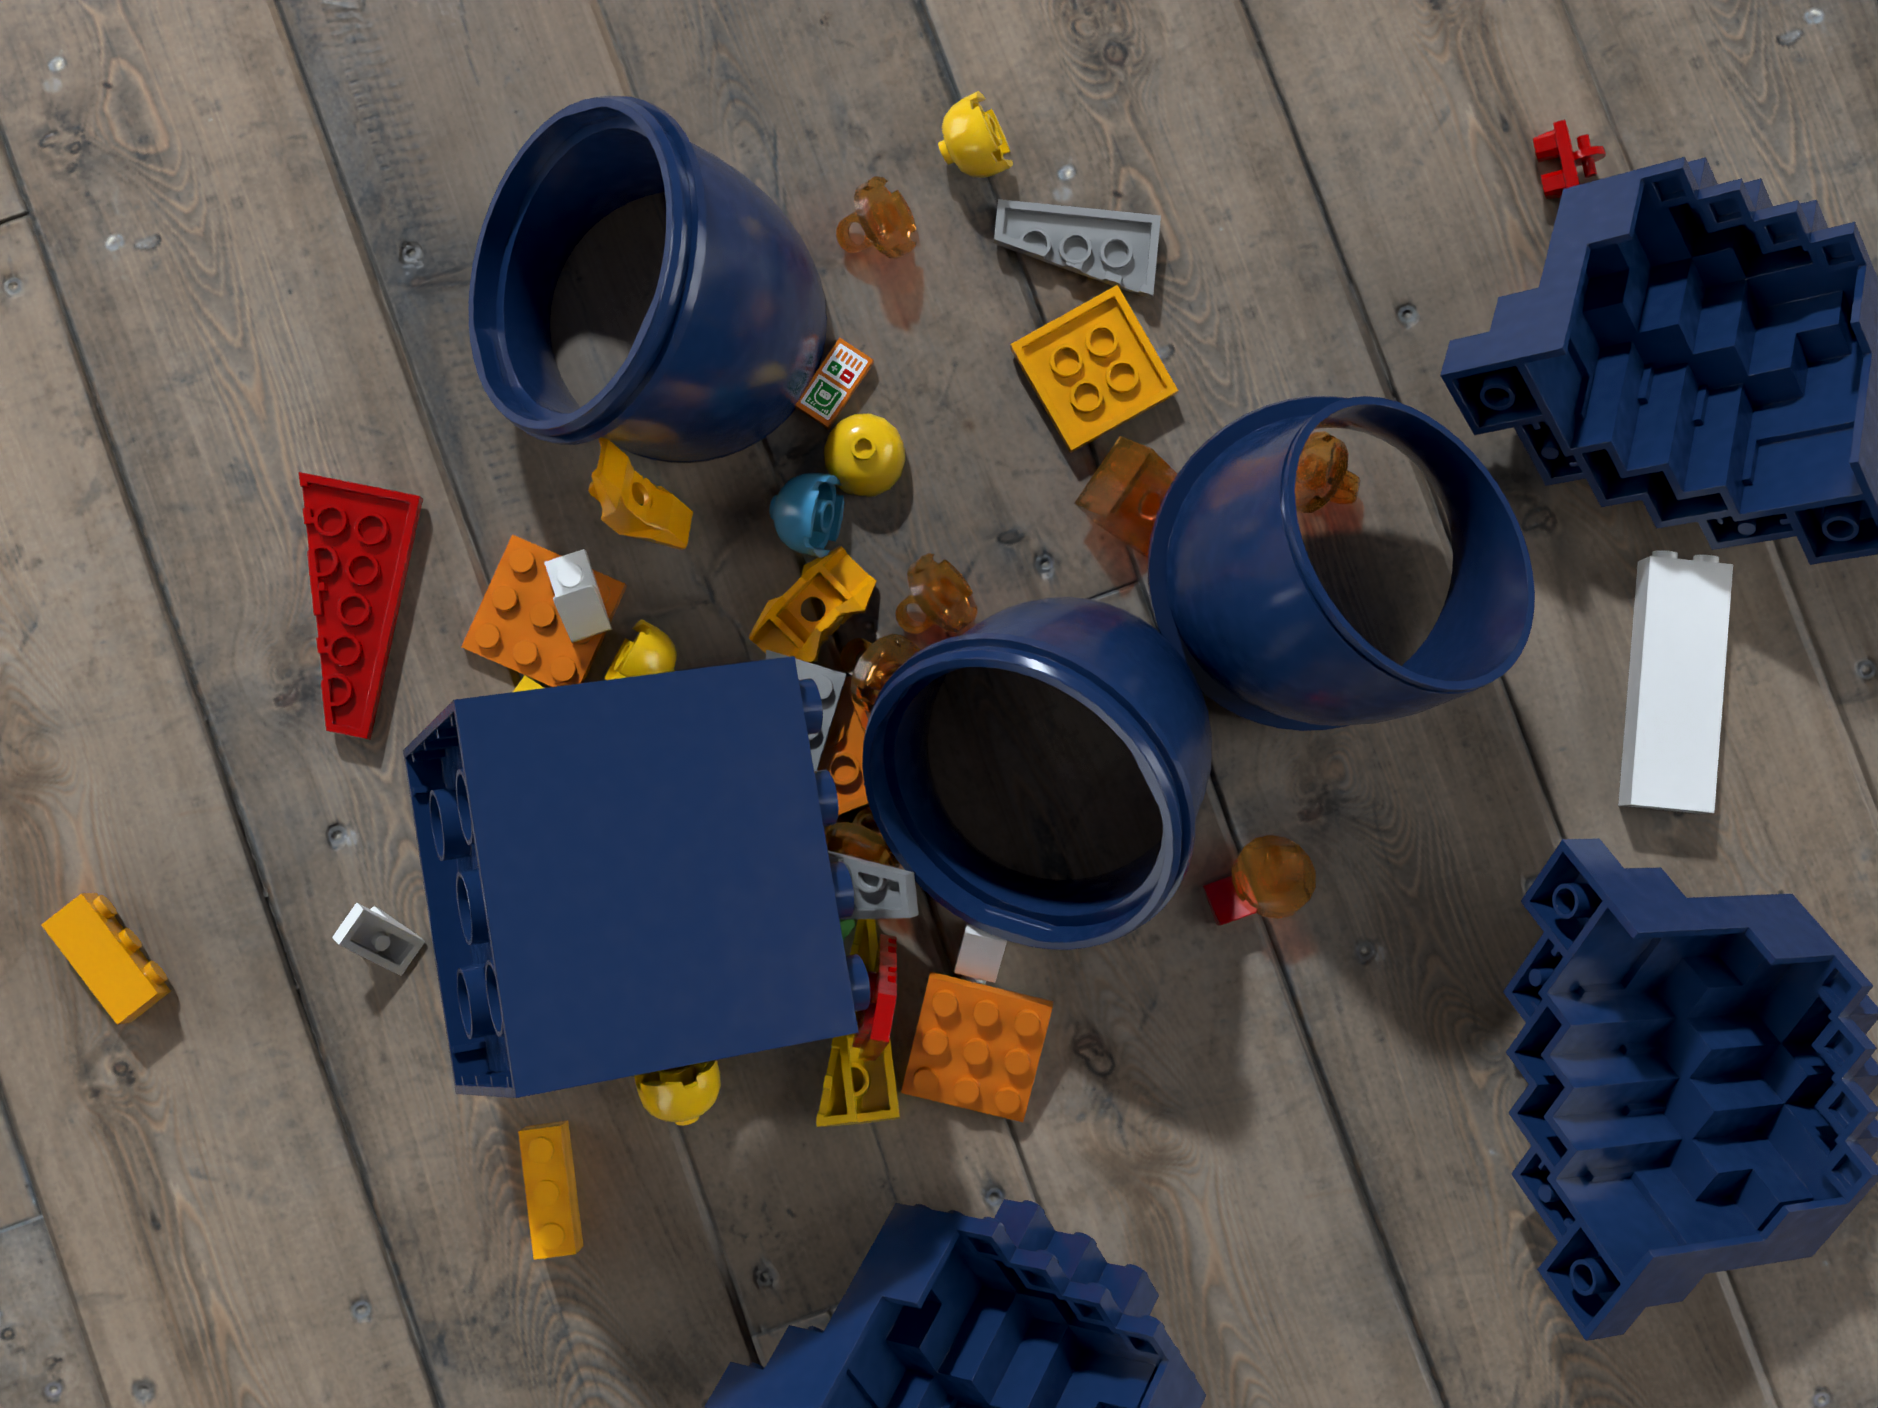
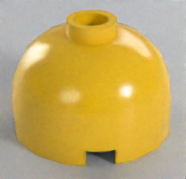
M980 91L962 98L949 109L942 123L944 140L938 142V146L948 165L955 162L963 173L971 177L986 178L1011 168L1013 161L1004 159L1003 155L1010 152L1009 145L993 110L990 109L984 112L979 102L986 100Z
M870 413L854 414L841 420L829 433L824 447L825 468L829 475H835L839 479L841 485L837 486L845 493L866 497L877 496L889 490L901 477L905 463L904 442L898 430L886 419Z
M641 619L632 628L639 632L633 642L625 638L613 658L604 679L611 680L676 671L674 666L677 660L675 645L667 634Z
M717 1060L634 1076L636 1088L644 1108L652 1116L666 1122H675L676 1125L680 1126L696 1122L700 1115L708 1111L715 1103L721 1087Z

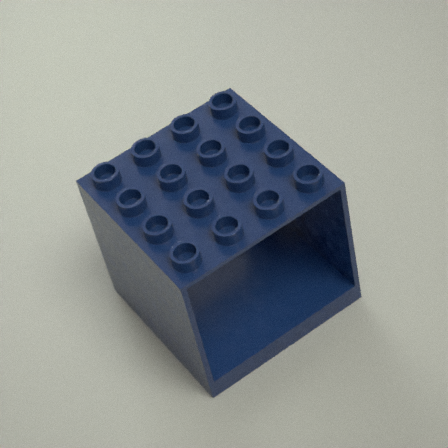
M795 656L456 699L403 750L456 1094L520 1098L859 1033L855 1012L868 1009L870 1004V983L861 957L857 954L845 956L839 919L852 916L854 911V889L846 865L843 862L830 863L824 826L834 825L837 822L839 810L838 795L830 772L828 770L814 771L808 735L817 734L822 728V702L818 687L813 679H798Z

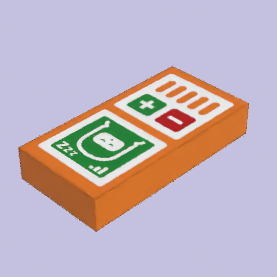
M839 337L812 377L803 395L795 404V408L829 430L874 364V360Z

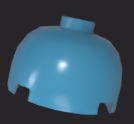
M805 473L793 477L780 489L779 494L772 498L769 509L770 518L774 520V527L780 540L792 550L804 555L821 558L827 556L830 550L824 549L828 540L836 542L843 520L844 495L836 494L834 484L841 485L835 475Z

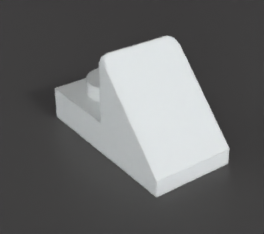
M582 549L544 562L555 593V597H553L554 604L571 642L573 643L612 630L586 550Z
M359 903L354 905L332 937L338 945L402 976L425 943L421 937L375 906L368 909Z

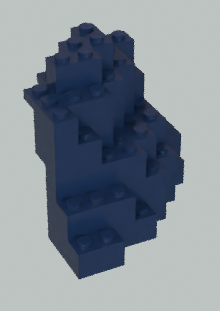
M1685 157L1563 189L1539 287L1498 297L1489 332L1454 339L1449 342L1440 376L1472 433L1479 435L1514 428L1546 486L1586 479L1601 507L1642 500L1656 529L1698 522L1712 550L1797 536L1810 565L1877 555L1878 277L1856 222L1828 228L1817 200L1799 203V200L1773 206L1761 178L1745 183L1741 178L1718 184L1706 157L1687 162Z
M1600 838L1562 839L1520 901L1544 933L1503 991L1526 1023L1507 1049L1506 1054L1529 1084L1509 1111V1115L1531 1144L1530 1149L1511 1175L1558 1241L1537 1270L1585 1341L1624 1335L1646 1307L1682 1302L1705 1274L1812 1257L1878 1182V1166L1871 1158L1878 1150V1121L1875 1118L1878 1115V1107L1869 1098L1871 1092L1878 1085V1064L1871 1057L1877 1047L1866 1036L1867 1032L1878 1020V1007L1867 995L1873 988V984L1793 894L1686 898L1661 867L1624 868Z
M1004 1199L994 1218L984 1217L983 1219L965 1216L955 1210L943 1212L932 1210L922 1204L911 1206L895 1203L825 1330L823 1331L814 1326H809L808 1329L789 1325L765 1367L757 1363H750L749 1366L730 1362L704 1407L1201 1408L1206 1394L1198 1383L1194 1372L1190 1370L1181 1356L1180 1350L1166 1332L1164 1324L1150 1316L1159 1294L1146 1271L1132 1264L1120 1266L1107 1263L1093 1238L1081 1232L1069 1234L1056 1231L1046 1217L1044 1209L1037 1203L1029 1200L1018 1202Z

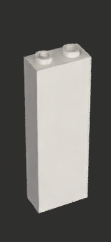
M1653 551L1652 556L1638 561L1618 806L1694 814L1714 813L1733 564L1719 563L1718 556L1694 555L1693 560L1678 559L1677 552Z

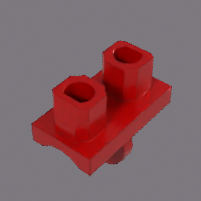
M1565 119L1553 122L1554 130L1533 138L1538 163L1560 157L1562 163V170L1541 175L1546 199L1561 198L1563 189L1580 185L1576 166H1583L1585 178L1596 176L1595 162L1606 156L1603 146L1591 147L1588 134L1577 137L1579 150L1573 152L1569 129Z

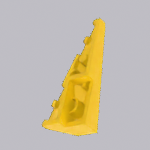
M858 919L850 955H859L865 964L867 973L868 971L874 972L878 950L875 919ZM862 1011L855 1012L857 1022ZM854 1034L833 1037L819 1111L816 1117L817 1127L855 1125L901 1119L891 1039H889V1043L876 1061L858 1059L860 1048L852 1047Z

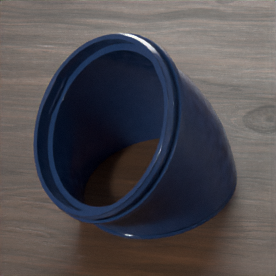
M600 96L581 100L558 111L530 136L510 163L496 189L481 228L473 260L468 302L469 334L473 360L479 379L489 399L500 413L516 427L539 440L560 445H577L601 437L609 439L617 447L632 454L671 463H694L723 458L743 451L760 442L791 416L796 410L795 404L799 401L818 370L823 356L827 328L825 296L815 263L800 234L774 201L751 180L714 154L691 143L681 126L665 110L650 102L634 97ZM665 192V247L654 298L622 366L610 382L593 399L580 407L561 377L551 342V306L559 275L575 246L601 219L629 202Z
M1306 396L1272 403L1239 417L1210 437L1188 459L1176 475L1157 513L1150 539L1148 587L1155 622L1160 633L1185 659L1205 695L1240 717L1275 728L1311 731L1334 729L1349 725L1375 724L1418 714L1484 687L1504 675L1522 654L1532 628L1535 589L1530 556L1517 518L1499 485L1476 455L1446 427L1413 407L1385 398L1370 396L1351 398ZM1314 429H1351L1379 438L1397 448L1424 473L1434 487L1445 510L1451 532L1453 550L1452 574L1448 594L1443 609L1430 634L1418 650L1402 666L1387 658L1370 645L1342 616L1319 581L1305 549L1297 518L1295 482L1301 452Z
M1074 597L1045 598L1024 602L997 612L967 630L961 636L951 637L922 649L896 670L876 698L866 726L862 760L864 786L874 820L893 855L906 871L914 872L915 882L951 913L978 929L1013 943L1051 950L1089 948L1126 936L1150 921L1167 905L1181 885L1193 855L1195 819L1202 804L1210 775L1212 732L1205 699L1194 673L1182 655L1156 628L1140 617L1105 602ZM964 667L999 668L1018 672L1060 689L1092 710L1113 729L1132 752L1159 806L1163 822L1162 839L1145 854L1114 871L1094 877L1068 880L1040 878L1018 872L991 859L976 848L961 833L946 812L936 791L929 762L928 734L930 718L937 694L948 672Z

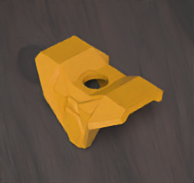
M600 437L601 451L598 465L592 472V482L589 485L588 491L601 504V520L619 535L642 539L678 550L686 549L693 516L691 508L664 487L656 486L648 478L643 479L634 470L629 457L609 439Z
M838 546L831 550L827 556L818 557L803 565L801 577L782 596L768 600L749 634V639L765 654L766 650L789 657L795 656L796 659L809 663L816 662L819 649L828 640V636L832 635L839 628L840 624H844L853 614L866 612L877 581L860 567L842 546ZM818 598L824 603L825 614L820 620L812 622L802 616L801 606L805 600Z

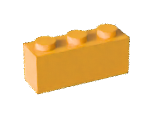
M81 893L41 924V926L117 1025L131 1023L171 992L165 983L167 976L156 962L152 960L149 962L140 951L142 943L137 935L129 928H123L114 917L117 914L116 908L104 895L98 896L97 893Z
M566 1120L526 1126L518 1131L533 1259L577 1254L584 1245L569 1122Z

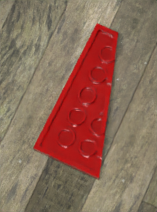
M299 472L300 487L303 490L304 508L302 509L303 519L307 528L309 547L307 557L313 613L316 616L318 638H316L317 651L320 654L323 678L321 688L326 731L371 740L423 498L418 495Z
M880 934L874 972L868 971L870 1004L868 1009L862 1010V1014L858 1018L857 1026L859 1033H854L852 1047L860 1048L858 1059L876 1061L889 1043L897 998L896 936Z

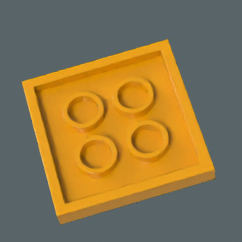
M1118 285L1010 344L1012 353L1070 453L1176 395L1179 391Z

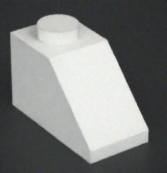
M965 923L954 973L962 974L961 979L984 985L986 981L995 983L1007 940L991 935L969 923Z

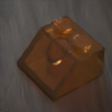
M1119 436L1074 504L1095 524L1148 558L1150 539L1157 513L1177 473L1152 448Z

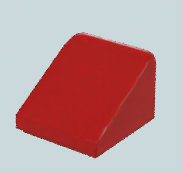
M1242 872L1203 886L1216 925L1221 926L1259 912Z

